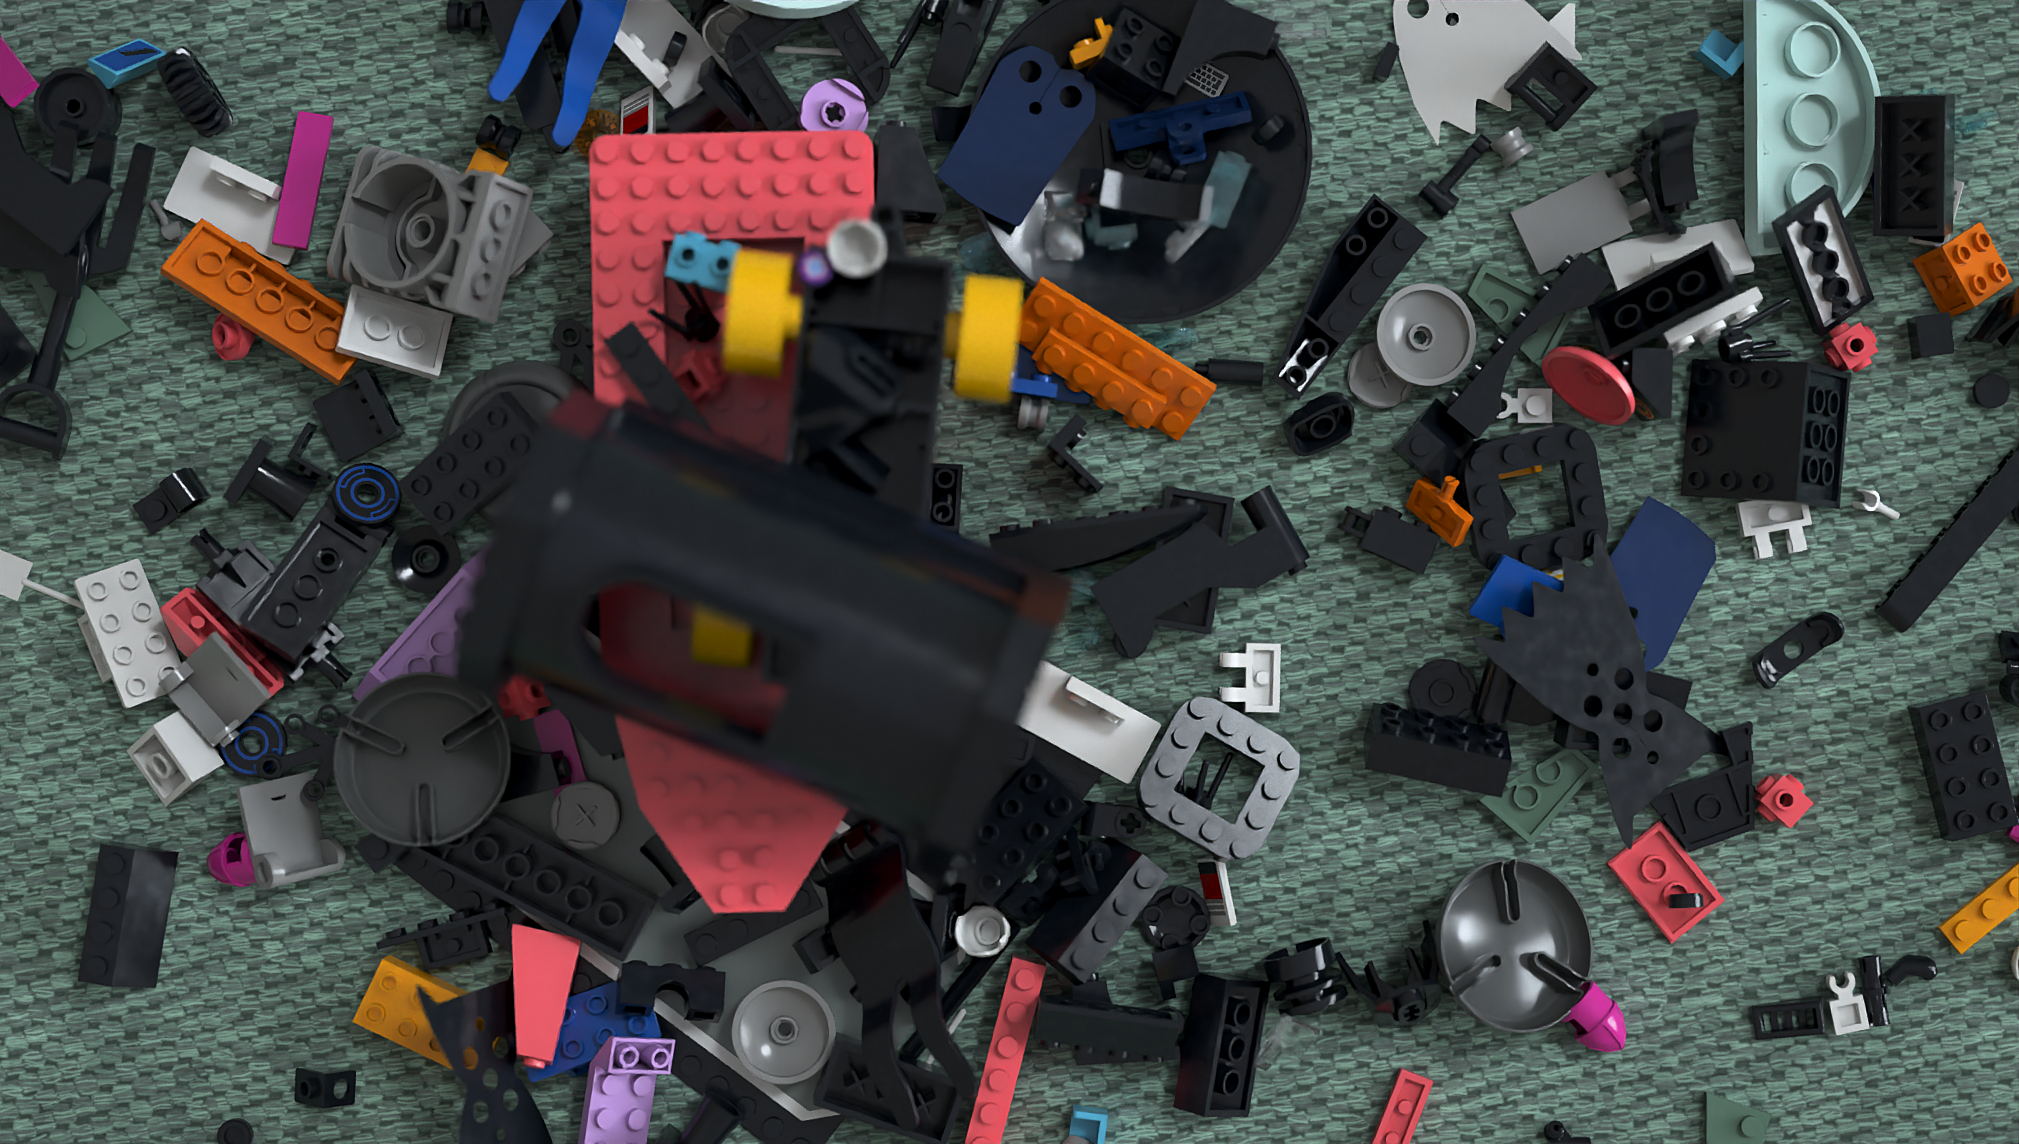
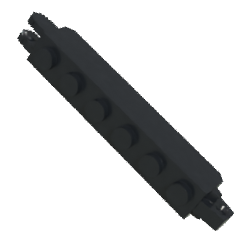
M483 0L502 56L523 0ZM546 32L525 74L513 90L525 125L537 134L543 133L546 142H548L547 145L555 154L564 155L565 152L570 150L569 147L571 145L558 147L552 142L550 137L561 103V91L557 82L562 81L563 77L557 61L550 62L546 49L552 48Z

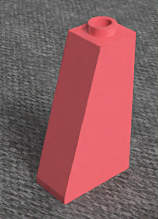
M513 924L512 952L518 1059L524 1060V1066L543 1069L544 1064L553 1065L582 941L567 935Z

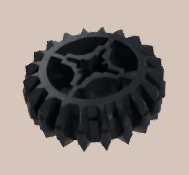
M182 46L176 50H171L158 60V73L162 77L167 91L187 121L191 123L200 135L209 139L214 135L221 134L227 127L232 125L233 116L231 110L211 76L192 51Z

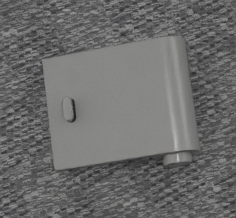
M216 631L184 663L174 669L158 684L213 747L220 743L225 748L240 735L236 729L271 696L270 692Z
M310 772L236 788L254 876L259 886L263 889H270L337 872L343 867L346 858L344 847L334 838H324L317 801H310L303 794L305 784L312 780ZM311 784L307 790L311 796H315L314 787Z

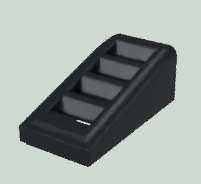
M1822 996L1752 1005L1756 1040L1826 1034ZM1812 1008L1814 1024L1807 1025L1805 1009ZM1791 1010H1798L1800 1026L1793 1027ZM1777 1011H1784L1786 1028L1779 1029ZM1770 1012L1772 1030L1762 1031L1761 1021L1765 1030L1763 1013Z

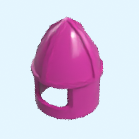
M231 833L220 841L207 856V867L211 876L221 883L237 887L257 883L245 833ZM237 849L241 850V859L238 852L236 851Z
M1592 980L1585 981L1579 988L1584 991L1582 998L1571 1008V1012L1561 1022L1568 1021L1576 1029L1574 1038L1590 1049L1604 1052L1622 1050L1625 1046L1627 1033L1623 1013L1615 1000L1610 999Z

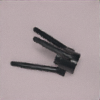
M949 0L920 1L897 39V44L900 46L890 63L891 69L897 66L921 23L935 27L938 22H942L941 37L950 10L947 9Z
M693 280L691 285L700 305L684 283L674 281L691 306L684 316L685 327L653 308L648 309V314L682 334L688 342H691L694 338L702 343L710 341L719 332L721 323L714 316L698 281Z
M1785 298L1740 324L1729 326L1728 334L1720 336L1717 341L1718 352L1722 360L1728 363L1736 360L1745 362L1755 359L1792 356L1793 352L1791 350L1753 352L1754 350L1775 346L1776 341L1767 340L1754 343L1749 333H1743V330L1790 304L1791 299Z
M1229 752L1226 755L1208 793L1203 787L1210 764L1209 760H1204L1202 763L1196 787L1187 786L1186 791H1184L1183 772L1176 785V792L1203 808L1211 810L1213 798L1234 756L1233 753Z

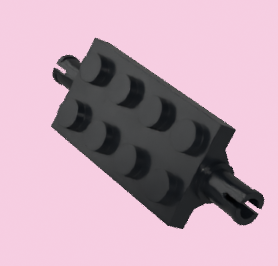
M203 528L199 531L200 535L196 534L189 541V544L210 563V570L196 583L195 588L238 629L237 620L275 571L276 567L248 539L233 550L230 548L225 549L206 528ZM329 621L297 666L239 630L293 685L309 670L315 668L337 690L343 686V682L346 683L353 675L351 671H348L331 654L333 649L345 638V635L331 621Z

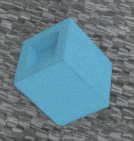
M1714 29L1693 56L1722 79L1727 80L1733 76L1744 61V41L1742 40L1735 45L1722 33Z
M1073 1104L1068 1137L1076 1135L1090 1143L1104 1144L1108 1119L1107 1109Z

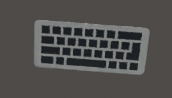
M1206 64L1195 71L1185 83L1210 97H1216L1220 95L1229 79V75Z

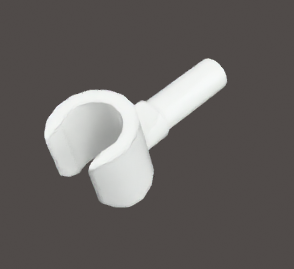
M1857 489L1858 492L1864 495L1865 501L1864 503L1852 501L1854 508L1867 511L1875 510L1895 521L1899 518L1900 513L1880 502L1879 494L1876 491Z

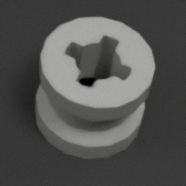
M1519 126L1490 145L1494 152H1498L1501 155L1502 164L1505 169L1534 149L1531 143L1525 142L1522 138V130Z
M1022 395L1017 428L1033 427L1037 432L1044 433L1050 399L1042 398L1036 401L1032 400L1030 396Z

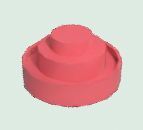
M221 312L217 316L212 329V341L215 350L220 358L226 361L242 360L248 354L255 340V333Z

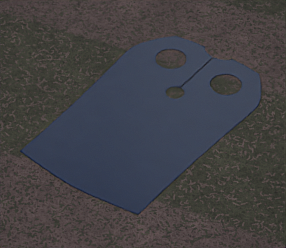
M1033 45L1018 49L1007 55L997 66L971 117L936 176L976 207L1020 227L1052 176L1093 120L1096 107L1094 83L1086 79L1076 69H1060L1052 54ZM1026 61H1035L1041 67V76L1033 83L1025 82L1019 75L1020 66ZM1075 86L1080 90L1082 100L1078 106L1068 108L1061 103L1060 93L1064 87ZM1032 102H1039L1042 105V111L1039 114L1035 115L1030 112L1029 106Z
M1650 496L1646 498L1636 517L1610 556L1628 607H1634L1638 611V616L1634 619L1639 639L1646 645V655L1644 656L1646 672L1657 667L1666 657L1696 595L1716 561L1715 542L1688 518ZM1621 668L1625 672L1633 675L1630 670L1626 668Z

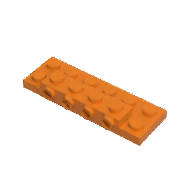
M203 218L198 221L161 267L160 274L337 386L341 384L359 360V358L335 352L345 307L340 301L332 297L327 298L316 291L315 287L307 280L297 279L289 274L277 261L267 260L259 255L250 244L237 241Z
M1042 276L1020 307L1016 342L1033 352L1031 358L1035 360V366L1045 374L1051 375L1055 372L1063 377L1065 385L1072 391L1080 393L1084 390L1094 396L1093 401L1101 409L1109 411L1113 408L1123 414L1124 422L1133 428L1142 426L1148 430L1152 425L1179 441L1216 390L1217 385Z

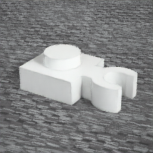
M1552 388L1516 389V398H1512L1510 395L1502 392L1501 400L1506 403V409L1496 419H1503L1511 415V413H1516V423H1552Z
M1849 971L1844 972L1845 983L1840 987L1836 985L1833 975L1826 976V985L1835 995V998L1826 1000L1832 1033L1836 1036L1870 1029L1863 995L1860 993L1852 994V990L1855 987V977Z

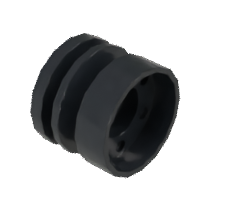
M1329 937L1311 939L1295 944L1297 954L1289 956L1286 947L1261 959L1269 983L1285 982L1286 984L1273 993L1275 1001L1287 1000L1277 1007L1280 1017L1305 1016L1329 1008L1332 1004L1349 995L1345 985H1334L1343 979L1340 971H1324L1325 968L1337 961Z

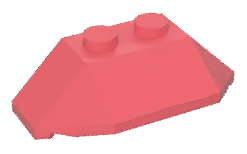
M184 588L160 608L159 611L177 648L187 658L216 631L270 692L271 696L265 702L283 688V674L196 589Z

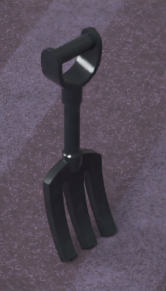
M61 119L57 125L49 171L71 186L80 125ZM99 131L95 137L85 179L98 180L111 186L118 136ZM139 142L135 145L106 247H100L99 242L108 201L85 231L81 287L87 281L88 274H108L128 267L145 205L156 147ZM57 292L39 355L35 354L27 383L22 382L9 386L0 393V438L50 452L54 460L61 461L71 435L73 417L67 401L55 390L63 363V361H60L78 299L69 298ZM30 390L39 391L48 396L56 405L60 417L58 432L6 418L2 415L8 402L16 395Z

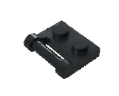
M1547 41L1504 84V89L1510 95L1516 94L1546 121L1545 125L1553 132L1558 131L1598 88L1595 83ZM1532 77L1563 103L1559 109L1554 110L1526 85Z

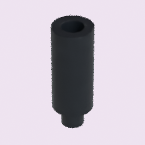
M1208 358V363H1195L1194 371L1217 384L1262 387L1264 362Z

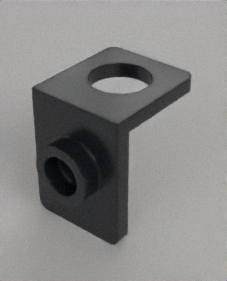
M972 104L963 107L931 108L937 142L957 141L969 120Z
M307 422L288 457L300 463L301 465L298 470L314 479L321 475L328 480L335 481L336 475L302 456L318 428V425Z
M296 1068L295 1102L322 1109L353 1105L355 1103V1070L324 1073L306 1068ZM344 1079L347 1083V1090L345 1095L338 1099L334 1095V1086L338 1080Z

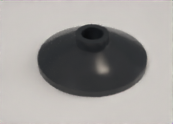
M418 525L408 529L397 539L392 550L391 561L396 577L405 587L418 593H434L442 590L457 574L461 565V553L456 540L451 534L441 537L432 525ZM427 552L432 553L434 556V562L430 566L425 565L422 561L423 555Z

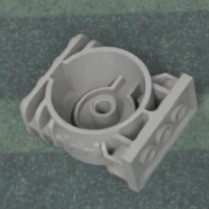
M366 145L359 151L355 159V166L346 190L341 214L336 224L332 245L326 258L327 271L332 278L351 285L354 284L400 298L430 302L433 306L495 324L534 190L493 172L485 170L481 172L470 169L461 175L459 171L432 160L418 158L411 154L399 153L390 149H383L374 145Z

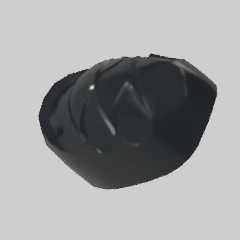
M1328 392L1308 401L1306 405L1294 411L1282 423L1286 439L1294 453L1302 457L1310 456L1336 446L1352 435L1355 411L1346 395L1340 392Z

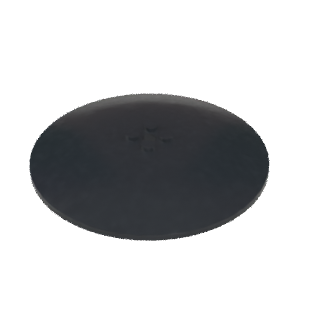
M1197 0L1051 1L1023 21L996 52L981 78L973 99L969 118L1001 60L1016 50L1033 45L1052 54L1060 69L1072 70L1073 67L1069 55L1070 51L1074 50V45L1088 38H1093L1094 41L1099 40L1094 29V20L1101 17L1104 26L1110 24L1113 29L1118 15L1123 8L1135 13L1181 43ZM1278 46L1274 54L1267 52L1263 61L1236 56L1208 63L1229 75V79L1220 95L1244 91L1252 116L1251 122L1203 133L1206 157L1202 161L1189 163L1190 166L1180 182L1181 184L1206 185L1214 188L1209 223L1131 220L1075 203L1081 168L1107 169L1143 178L1159 148L1169 153V161L1172 162L1168 142H1157L1141 146L1146 150L1148 157L1140 165L1133 164L1129 160V150L1116 151L1108 120L1142 112L1094 83L1096 107L1093 120L1052 176L1021 226H1015L975 206L985 232L998 253L1011 269L1032 288L1042 276L1114 322L1122 324H1158L1177 321L1205 312L1241 292L1259 277L1286 244L1304 206L1311 177L1313 158L1312 132L1308 109L1297 78ZM1026 61L1020 66L1019 75L1025 82L1033 83L1040 78L1041 67L1035 61ZM1089 66L1077 71L1085 76ZM1184 82L1177 92L1174 101L1162 97L1160 93L1144 112L1211 97ZM1067 86L1061 90L1060 101L1065 107L1074 108L1080 104L1082 94L1077 87ZM1032 102L1029 110L1032 114H1039L1042 111V105L1039 102ZM1277 113L1284 121V126L1266 143L1258 146L1250 136L1268 118ZM1185 151L1184 154H1191L1194 151Z

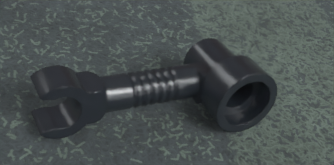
M1483 134L1472 143L1465 154L1456 162V165L1449 170L1447 175L1438 184L1433 180L1429 181L1418 195L1433 208L1432 212L1441 220L1460 201L1450 190L1460 180V177L1486 152L1492 143Z

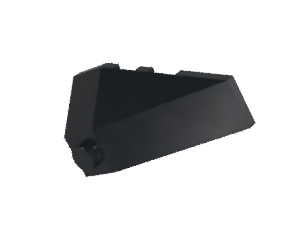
M1436 398L1391 450L1422 477L1428 478L1441 489L1446 476H1453L1456 478L1455 480H1458L1456 476L1457 466H1460L1463 456L1473 446L1472 443L1475 441L1442 413L1447 406ZM1458 480L1459 485L1454 492L1453 500L1466 510L1461 480ZM1500 485L1508 525L1517 513Z

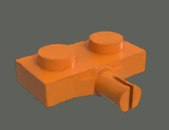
M1446 476L1442 488L1439 489L1426 477L1416 480L1405 507L1424 523L1430 525V528L1453 548L1463 544L1474 517L1453 500V495L1459 485V481L1455 480L1456 478L1453 476Z

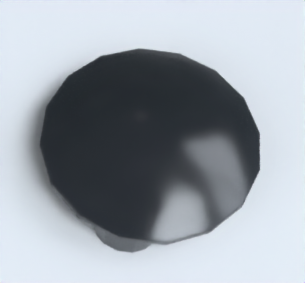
M1170 885L1157 890L1146 904L1142 912V926L1147 938L1159 949L1166 951L1190 944L1194 948L1204 939L1210 929V912L1205 900L1195 890L1183 885Z

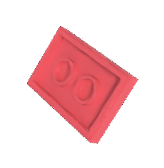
M1660 820L1656 821L1632 841L1631 849L1625 846L1606 862L1608 867L1670 943L1676 941L1725 901ZM1701 893L1703 895L1704 907L1669 908L1668 896L1670 894Z

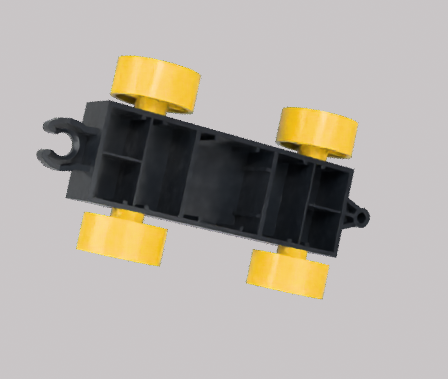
M880 200L870 209L868 222L878 229L884 240V257L874 271L864 275H847L834 267L833 274L826 284L820 287L804 285L803 294L791 293L793 255L737 249L727 312L724 370L725 373L780 379L786 341L797 342L785 462L810 471L802 462L812 450L800 431L794 408L802 392L809 370V342L815 330L825 325H838L852 334L894 333L897 335H921L929 338L926 360L911 362L903 359L902 356L899 361L891 360L902 372L905 388L889 414L871 416L858 429L852 432L858 440L891 468V471L870 497L926 519L943 359L957 360L954 398L1008 404L1016 349L1022 281L967 274L963 312L949 311L954 260L908 255L902 235L903 221L901 219V211L894 202L889 200ZM808 244V250L819 249L828 254V246ZM695 606L692 662L748 669L754 633L757 631ZM766 635L761 682L787 684L800 649Z

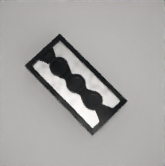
M1824 184L1771 222L1814 334L1821 337L1875 299L1833 187Z

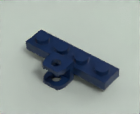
M1238 91L1108 120L1116 151L1132 150L1139 146L1157 142H1168V149L1172 160L1177 165H1184L1205 159L1206 148L1203 141V133L1251 122L1252 116L1244 91ZM1185 151H1194L1191 154H1184Z

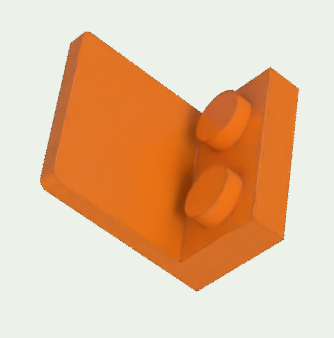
M1980 222L1947 243L1927 251L1912 260L1940 313L1950 312V317L1976 307L2012 283V278L2006 265L1995 249L1990 235Z

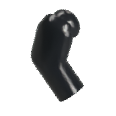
M1908 954L1903 956L1883 975L1896 987L1909 975L1923 977L1927 981L1932 980L1937 976L1938 970L1934 960L1928 956Z

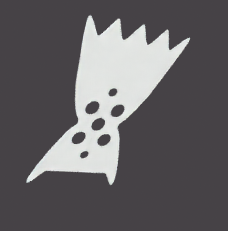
M1394 0L1393 21L1396 42L1400 48L1398 52L1413 103L1437 145L1439 144L1442 121H1447L1472 135L1476 133L1477 99L1485 100L1506 111H1511V95L1504 89V84L1525 65L1546 41L1564 57L1578 61L1582 60L1580 53L1525 0H1427L1429 10L1422 18H1414L1408 13L1407 5L1410 0ZM1448 13H1456L1458 15L1459 21L1456 25L1450 26L1446 23ZM1533 77L1529 80V82L1545 88Z

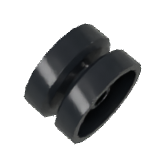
M66 67L53 71L41 81L34 94L33 111L38 125L48 136L55 139L57 125L61 119L80 125L77 149H93L95 137L99 131L115 135L121 125L123 108L118 93L114 88L107 89L96 75L82 68ZM76 107H80L79 111L75 113Z

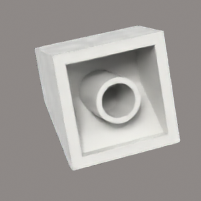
M181 710L154 724L127 750V753L165 807L207 779L225 764L220 758L218 749L210 744Z

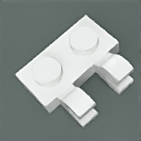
M1762 500L1735 504L1741 538L1752 536L1755 560L1773 556L1769 538L1770 532L1786 531L1785 538L1788 554L1807 550L1802 526L1812 524L1808 505Z
M1245 643L1244 653H1220V666L1244 667V687H1219V701L1244 702V712L1279 713L1281 644Z

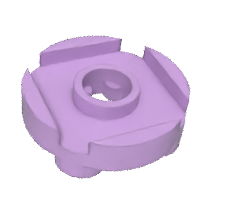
M843 79L821 81L811 86L802 96L798 108V125L803 131L857 130L864 133L869 118L863 94L855 85ZM834 105L839 108L838 115L841 116L840 122L838 120L830 122L827 119L828 115L825 113L826 108L831 109Z

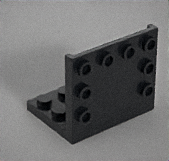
M1692 359L1681 496L1780 501L1821 508L1840 509L1851 373L1801 361L1749 360L1739 362V360L1725 363L1723 360Z

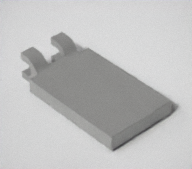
M1632 167L1608 178L1603 169L1509 214L1538 276L1556 268L1568 254L1572 257L1580 252L1586 254L1631 233L1633 230L1629 222L1652 211L1647 198L1627 207L1619 190L1638 179L1636 174H1633L1634 170Z

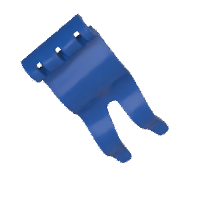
M523 0L499 67L487 86V93L493 101H504L520 82L535 51L566 0ZM576 0L580 5L581 11L565 66L559 112L550 134L552 142L558 147L570 145L585 120L594 87L618 33L627 0Z

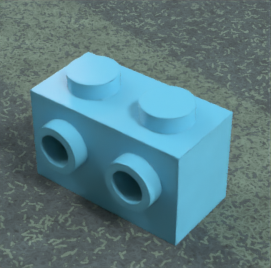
M686 230L685 236L676 233L665 271L666 278L691 285L693 280H697L702 289L729 296L734 260L737 249H741V245L726 240H721L719 245L706 242L707 236Z

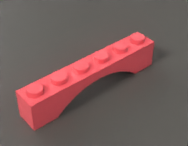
M1012 954L987 1058L963 1144H1001L1046 970L1045 961Z

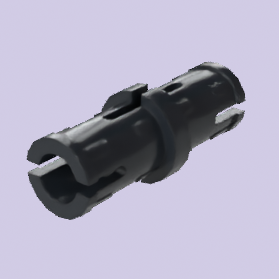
M1881 955L1858 957L1863 988H1860V994L1864 996L1869 1026L1889 1025L1890 1020L1886 1002V994L1889 991L1888 986L1884 984Z

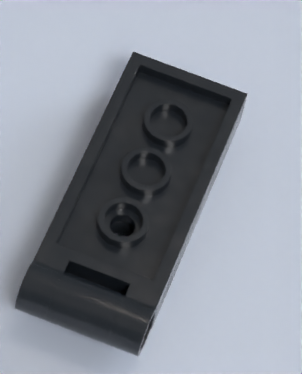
M331 494L324 506L237 620L238 629L297 666L375 561L381 549L388 541L386 537H391L395 527L389 523L370 529V526H361L360 528L351 526L341 519L333 508ZM331 559L334 561V564L325 566L322 564V561Z

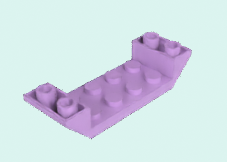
M481 551L457 572L369 670L353 694L358 701L376 686L405 674L434 672L455 677V644L460 631L455 630V625L461 611L464 608L468 610L472 598L467 597L466 594L475 575L479 576L483 565L478 563Z
M610 1036L590 1062L578 1144L647 1143L657 1074L671 1073L675 1047L674 1039Z

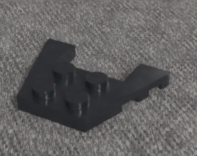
M1745 721L1719 731L1730 765L1666 787L1649 802L1688 852L1755 829L1754 785H1752L1753 751L1751 744L1753 725L1751 721ZM1654 755L1647 756L1650 764L1657 763Z

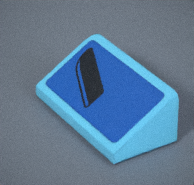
M139 38L90 58L86 63L104 86L110 89L157 69L158 60L163 58L166 52Z

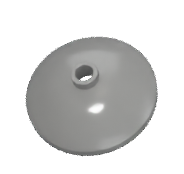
M1419 283L1399 290L1385 302L1377 317L1375 342L1383 363L1396 377L1412 385L1431 387L1454 379L1467 367L1475 350L1476 328L1470 310L1458 295L1440 285ZM1416 332L1423 335L1424 340L1422 344L1415 342L1414 334Z
M773 980L753 989L740 1003L732 1023L733 1046L741 1063L756 1077L774 1084H793L813 1076L829 1059L836 1038L835 1019L827 1001L811 986L795 980ZM782 1023L790 1024L792 1027L791 1033L782 1034L779 1031V1025Z

